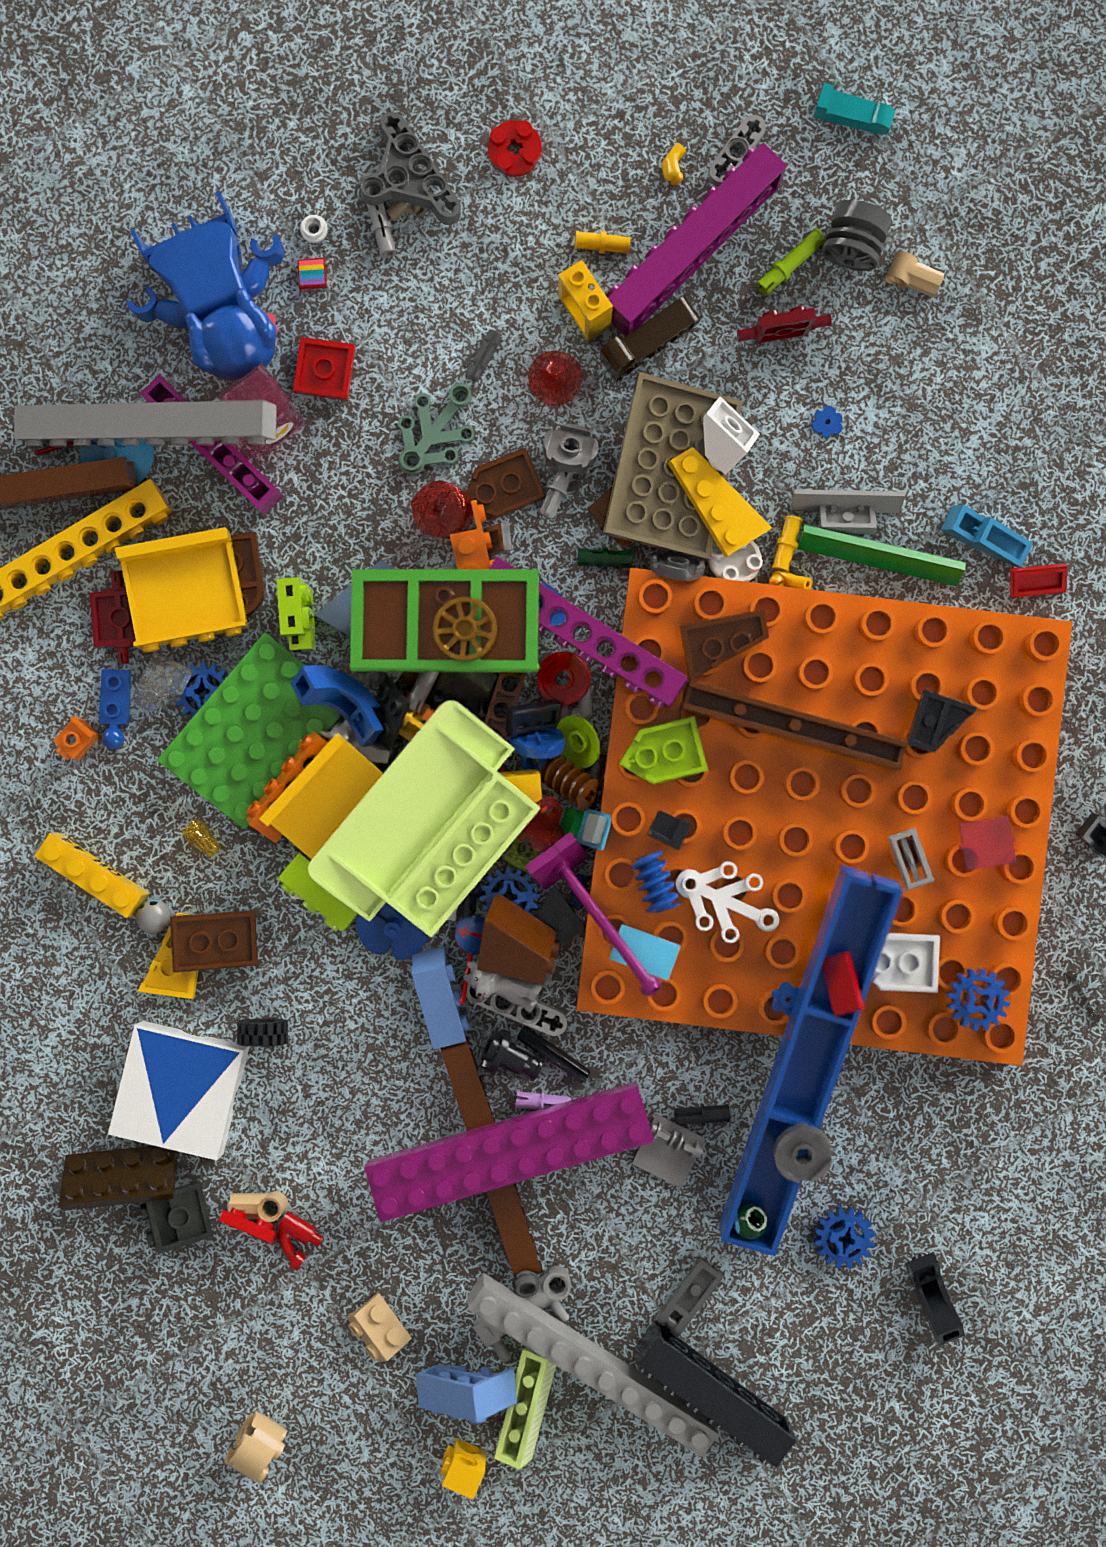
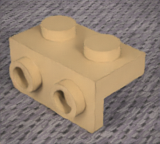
M379 1293L371 1297L356 1312L350 1313L346 1317L350 1322L348 1325L350 1331L357 1338L361 1337L366 1344V1353L374 1361H388L412 1339Z

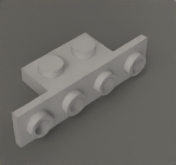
M795 489L791 511L818 512L819 528L843 534L875 535L877 529L876 513H900L905 499V492Z

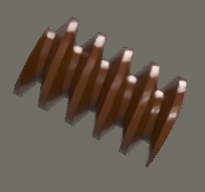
M560 755L546 762L540 769L541 782L545 783L548 788L553 789L556 794L561 795L563 799L569 801L571 805L577 807L579 811H586L595 801L599 785L598 780L595 778L591 779L590 774L583 773L582 768L575 767L572 761H567V757Z

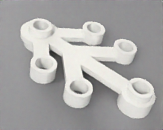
M724 862L720 867L702 874L695 870L681 872L676 879V888L682 896L690 899L696 915L695 924L700 930L707 931L713 926V919L710 915L706 914L700 895L712 901L722 928L721 937L728 943L737 941L739 931L733 926L727 908L755 920L757 927L763 931L769 932L777 928L779 916L774 910L769 908L758 910L731 897L748 890L758 891L761 889L763 879L760 875L749 874L744 880L714 889L705 884L722 877L726 879L735 877L737 867L734 863ZM726 865L733 867V873L729 876L723 873V868ZM752 877H756L759 880V884L755 888L749 885V880ZM692 878L695 880L696 885L693 889L686 888L685 882L687 879ZM764 916H772L773 922L771 925H764ZM708 917V926L701 927L699 925L700 918ZM727 929L735 931L734 938L727 939L725 937Z

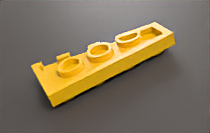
M694 447L668 462V465L724 557L729 556L772 529Z

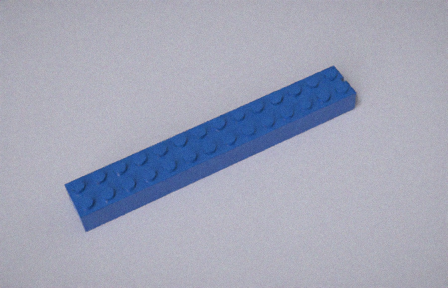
M843 865L840 867L719 1223L720 1237L723 1242L776 1256L801 1180L799 1182L790 1181L779 1172L773 1153V1146L784 1130L793 1127L799 1122H804L809 1126L820 1129L861 1013L860 1010L834 1016L822 963L826 957L850 952L864 1004L903 893V889L895 880L874 874L870 878L867 872ZM799 1149L796 1157L798 1159L802 1156L808 1158V1149ZM752 1203L759 1205L766 1213L768 1227L759 1239L748 1240L741 1238L734 1230L733 1222L738 1208L743 1204Z

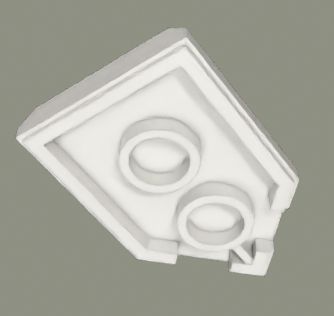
M888 933L872 982L879 990L938 993L940 936Z

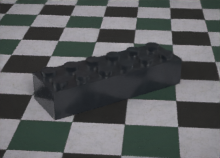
M653 1321L635 1346L637 1363L639 1365L638 1369L649 1379L655 1377L662 1383L661 1386L666 1392L672 1396L679 1395L685 1400L684 1403L690 1410L695 1413L702 1412L708 1417L707 1421L719 1431L723 1428L731 1434L730 1438L738 1446L744 1448L746 1445L754 1451L753 1455L764 1465L770 1463L777 1469L797 1441L789 1419L679 1337H675L663 1325L661 1326L656 1321Z

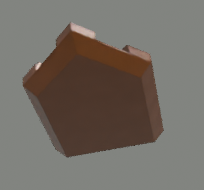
M525 447L476 467L461 500V504L472 508L471 501L476 500L477 505L483 504L486 515L497 519L545 499V492L527 448Z

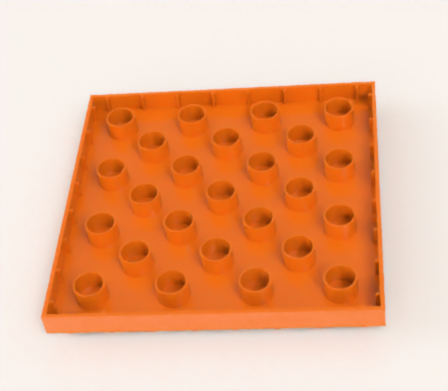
M630 568L621 635L687 677L688 671L679 625L764 609L769 638L728 659L714 669L703 673L698 678L692 680L694 682L903 741L907 739L923 690L975 706L977 710L959 726L960 728L944 741V744L935 753L908 745L903 755L901 770L894 771L679 710L686 685L671 708L664 705L660 709L648 701L650 697L642 690L638 694L624 686L626 680L616 675L600 812L612 815V823L604 850L595 848L590 896L618 933L621 924L678 944L681 947L668 981L658 977L661 989L656 994L647 997L646 994L640 991L642 984L629 966L609 959L613 945L589 912H587L576 1011L783 1036L790 1015L773 1009L772 1001L774 998L772 997V991L779 989L780 984L783 982L791 983L793 988H800L840 867L843 865L867 872L870 878L874 874L895 880L901 886L903 893L889 933L940 936L938 993L879 990L871 981L864 1001L865 1009L861 1010L850 1045L1023 1066L1073 621L704 576L698 580L680 581L662 577L652 570ZM627 658L622 663V669L626 672H632L637 668V661L633 658ZM651 673L646 677L645 683L649 687H657L661 683L662 678L657 673ZM692 716L695 717L708 771L653 785L619 765L639 730ZM659 810L691 824L679 850L646 835ZM910 828H916L934 882L907 891L903 885L887 837ZM907 836L906 839L921 879H924L925 876L911 837ZM896 840L910 881L913 883L914 879L900 840ZM663 850V853L657 860H666L667 864L661 868V871H670L671 875L665 881H672L675 885L668 892H677L678 897L672 903H681V905L659 913H646V909L652 903L642 901L648 892L638 890L644 884V881H635L634 877L640 873V870H631V866L637 862V858ZM724 862L734 863L737 867L735 877L731 879L722 877L705 884L714 889L744 880L749 874L760 875L763 879L761 889L758 891L748 890L731 897L758 910L763 908L774 910L779 916L777 928L769 932L763 931L757 927L755 920L727 908L733 926L739 931L737 941L728 943L721 937L722 928L712 901L700 895L706 914L710 915L713 919V926L709 930H700L695 924L696 915L690 899L682 896L677 891L676 879L678 875L685 870H695L702 874L720 867ZM731 865L724 866L723 873L726 876L731 875L733 867ZM692 878L687 879L685 882L687 889H693L696 885L695 880ZM750 878L749 885L752 888L757 887L759 884L758 878ZM764 916V925H771L773 922L772 916ZM701 917L699 925L701 927L708 926V917ZM727 929L725 937L727 939L734 938L735 931ZM968 968L973 969L976 974L978 968L985 969L986 975L990 971L996 973L994 981L998 979L1004 980L1005 984L1001 989L1010 991V994L1005 996L1004 1000L1011 1004L1008 1007L1003 1006L1002 1009L1007 1016L1002 1017L999 1015L997 1017L999 1025L996 1026L990 1022L989 1030L987 1031L982 1029L980 1025L978 1030L974 1031L970 1029V1023L966 1027L959 1024L961 1018L955 1020L951 1017L955 1009L946 1007V1004L952 1002V998L945 996L946 992H953L954 988L949 985L950 981L958 983L959 980L956 974L960 973L966 977ZM981 980L973 981L977 987L988 984ZM963 991L960 996V1002L963 999ZM974 993L976 997L975 1004L982 1006L979 1000L982 995ZM786 997L785 1001L788 1002L790 998ZM975 1012L972 1015H968L972 1018L983 1017V1015L979 1012Z

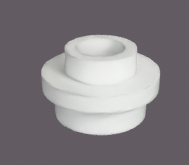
M309 215L302 221L300 231L306 241L319 243L327 236L328 226L322 217ZM318 226L319 231L313 234L310 233V228Z

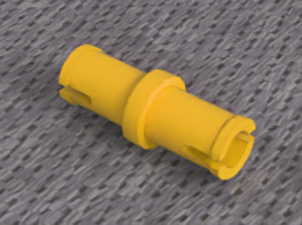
M576 231L574 249L597 250L598 254H604L605 251L629 254L631 237L608 235L606 231H601L600 234Z
M785 516L781 537L776 542L778 548L772 565L774 571L783 570L789 572L793 552L797 550L799 545L796 541L803 522L797 516Z

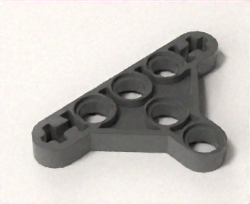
M396 112L384 114L380 120V133L387 143L379 171L364 178L361 182L362 200L368 205L375 206L394 199L431 209L442 224L453 225L457 223L460 219L461 204L404 118ZM396 126H397V134H398V136H396V132H395V130L393 129V127H396ZM408 143L414 148L412 151L404 152L399 146ZM417 164H423L428 169L423 173H418L413 167ZM394 175H399L404 178V181L400 184H394L389 179ZM430 185H437L442 191L432 194L427 188ZM370 186H375L380 189V193L370 195L365 190ZM444 200H445V206H446L447 209H448V210H446V211H444V203L442 202V201H444Z

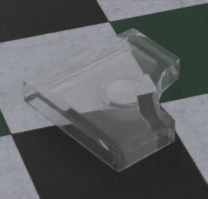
M154 651L130 701L153 712L159 702L165 697L173 694L182 695L193 670Z

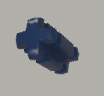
M576 874L575 876L587 891V880H590L589 876ZM572 891L571 897L573 899L570 901V905L583 908V904Z

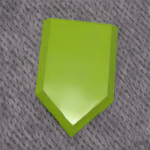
M692 716L639 730L619 765L653 785L708 771L695 717Z

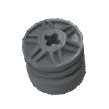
M844 200L839 202L831 221L832 229L828 231L822 248L824 257L836 265L854 271L874 270L878 265L879 256L883 250L881 243L886 240L892 223L891 216L884 209L865 201Z

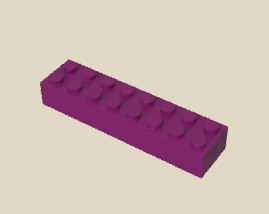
M764 142L757 149L752 147L743 157V163L737 169L732 167L723 177L724 182L718 188L713 186L705 194L704 202L698 208L693 206L684 216L685 221L679 227L674 225L664 237L666 240L659 247L654 245L645 255L646 260L640 266L635 264L625 276L627 279L620 286L615 284L608 291L606 296L613 305L611 323L625 337L642 326L780 187L787 165Z

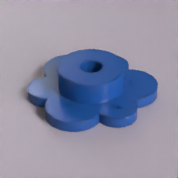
M826 406L822 411L815 412V421L812 424L813 431L821 433L825 438L830 437L831 434L837 435L842 431V424L840 422L843 417L840 413H836L834 407Z
M789 982L781 983L779 989L772 991V997L774 998L772 1001L773 1009L790 1015L799 988H793ZM786 997L790 998L788 1002L785 1001Z

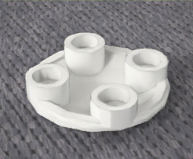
M714 541L708 563L711 571L717 578L749 582L756 577L763 564L759 547L754 541H751L727 557L723 556Z

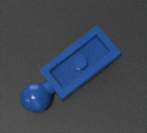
M102 669L99 724L108 725V729L102 734V742L109 749H117L122 746L124 734L119 729V726H129L130 670Z

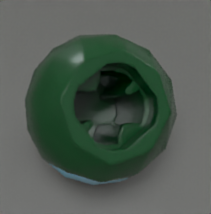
M747 1203L738 1208L733 1227L741 1238L755 1240L759 1239L766 1231L768 1219L765 1211L759 1205Z

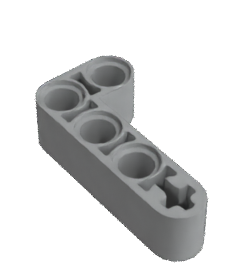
M468 983L466 997L474 1004L551 1036L561 1035L567 1028L566 1014L559 1008L536 999L535 1007L537 1014L532 1018H526L521 1012L522 1006L511 1003L508 1007H500L496 1002L497 994H492L488 999L482 1000L472 994L471 984ZM542 1009L547 1010L545 1017L553 1019L555 1015L559 1016V1022L562 1025H556L555 1028H551L550 1022L546 1019L542 1020V1024L537 1023L541 1018Z

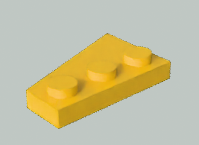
M177 912L176 915H190V913ZM170 927L137 992L193 999L195 998L198 971L173 973Z

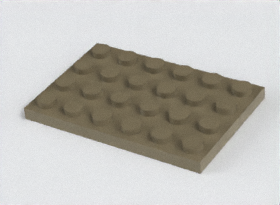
M639 372L635 380L602 534L704 561L710 560L714 539L668 465V462L692 447L709 462V459L705 456L703 417L719 397L724 399L739 415L741 414L743 401ZM716 470L727 481L728 473L725 475L722 471Z

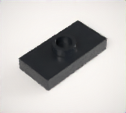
M557 699L508 707L505 732L509 736L558 727L561 703Z

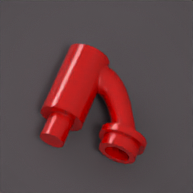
M287 1211L278 1226L279 1243L288 1261L291 1263L289 1269L298 1271L306 1256L302 1254L303 1251L301 1250L298 1253L295 1252L290 1236L305 1245L310 1242L317 1247L324 1237L314 1232L316 1227Z

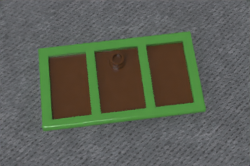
M352 569L350 670L356 672H538L539 570ZM458 597H472L482 601L491 609L497 623L496 640L490 650L484 656L471 661H458L448 657L439 649L433 636V622L437 612L445 603ZM461 602L464 616L468 617L474 603ZM456 603L445 610L454 619L459 618ZM479 606L473 620H480L488 616V614ZM443 616L440 617L438 629L453 627V623ZM491 620L479 625L477 629L491 633ZM453 633L438 634L443 646L454 637ZM479 635L475 636V640L482 649L490 639ZM457 640L448 651L460 655L461 641ZM467 641L465 656L478 653L473 644Z

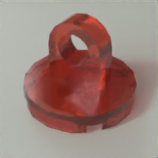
M557 350L548 351L538 356L531 364L528 374L529 387L532 394L541 403L553 407L561 406L574 400L582 384L581 367L576 359L566 352Z
M545 797L536 803L540 806V810L517 836L522 842L524 840L530 842V847L535 850L545 852L565 836L564 830L558 824L563 810L559 802L553 797ZM553 808L550 813L543 814L547 809Z

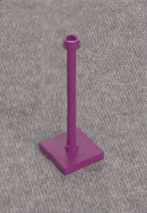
M569 832L525 867L545 890L563 877L641 982L640 991L646 994L647 997L656 994L661 989L658 977L654 976L651 978L572 872L574 868L589 858V856L571 832Z

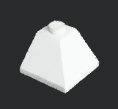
M721 397L714 402L703 417L705 456L709 459V463L714 469L722 471L726 475L748 453L758 438L759 433Z

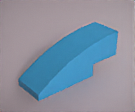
M965 505L952 506L941 528V531L951 537L1018 568H1022L1033 545L1031 541L992 517L985 518Z

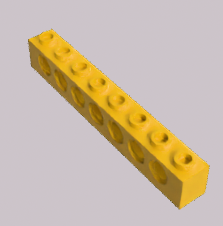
M151 479L145 481L0 568V590L3 592V597L0 601V620L4 618L3 614L10 609L18 610L28 603L27 599L35 594L36 596H41L51 590L50 585L55 582H64L71 579L75 575L74 571L82 566L88 568L98 562L97 557L102 554L116 552L115 548L122 547L121 543L127 539L134 540L141 537L145 533L144 529L152 524L157 526L166 522L169 519L168 515L173 510L158 485ZM140 506H145L144 515L140 518H135L136 509ZM117 520H121V528L117 532H112V524ZM97 534V543L89 546L88 539L90 536ZM73 548L74 556L66 561L65 552ZM49 562V572L47 574L42 575V566L45 563ZM26 576V585L19 589V579Z

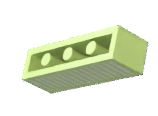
M528 1347L522 1349L515 1377L517 1403L507 1408L494 1458L519 1470L533 1458L556 1369L554 1363Z

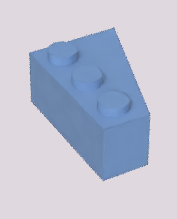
M445 946L417 952L412 955V977L433 1050L466 1042L465 1031L470 1030L467 1015H461L459 1007L462 1006L459 1003L461 993L459 989L455 990L453 982L456 980L453 965L448 962Z
M434 1365L415 1374L419 1408L430 1410L433 1414L442 1413L450 1415L452 1419L461 1418L469 1420L471 1424H480L485 1422L487 1417L517 1403L514 1368H505L501 1373H491L490 1367H481L480 1372H467V1366Z

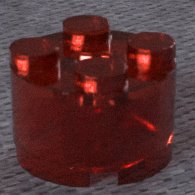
M443 480L433 481L424 485L412 499L413 518L417 526L424 533L441 539H450V534L470 529L473 518L471 501L473 500L464 489Z

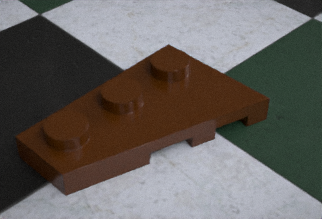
M764 609L679 625L689 681L698 678L703 673L714 669L728 659L769 638Z

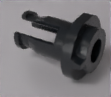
M505 1029L500 1030L498 1034L492 1033L482 1052L481 1060L483 1062L481 1067L490 1073H493L500 1067L516 1075L525 1076L530 1079L529 1081L534 1082L543 1065L541 1061L542 1056H535L527 1049L511 1042V1033Z

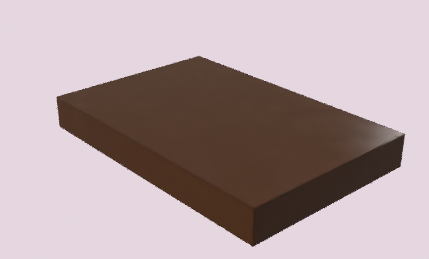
M255 910L170 916L173 973L258 966Z

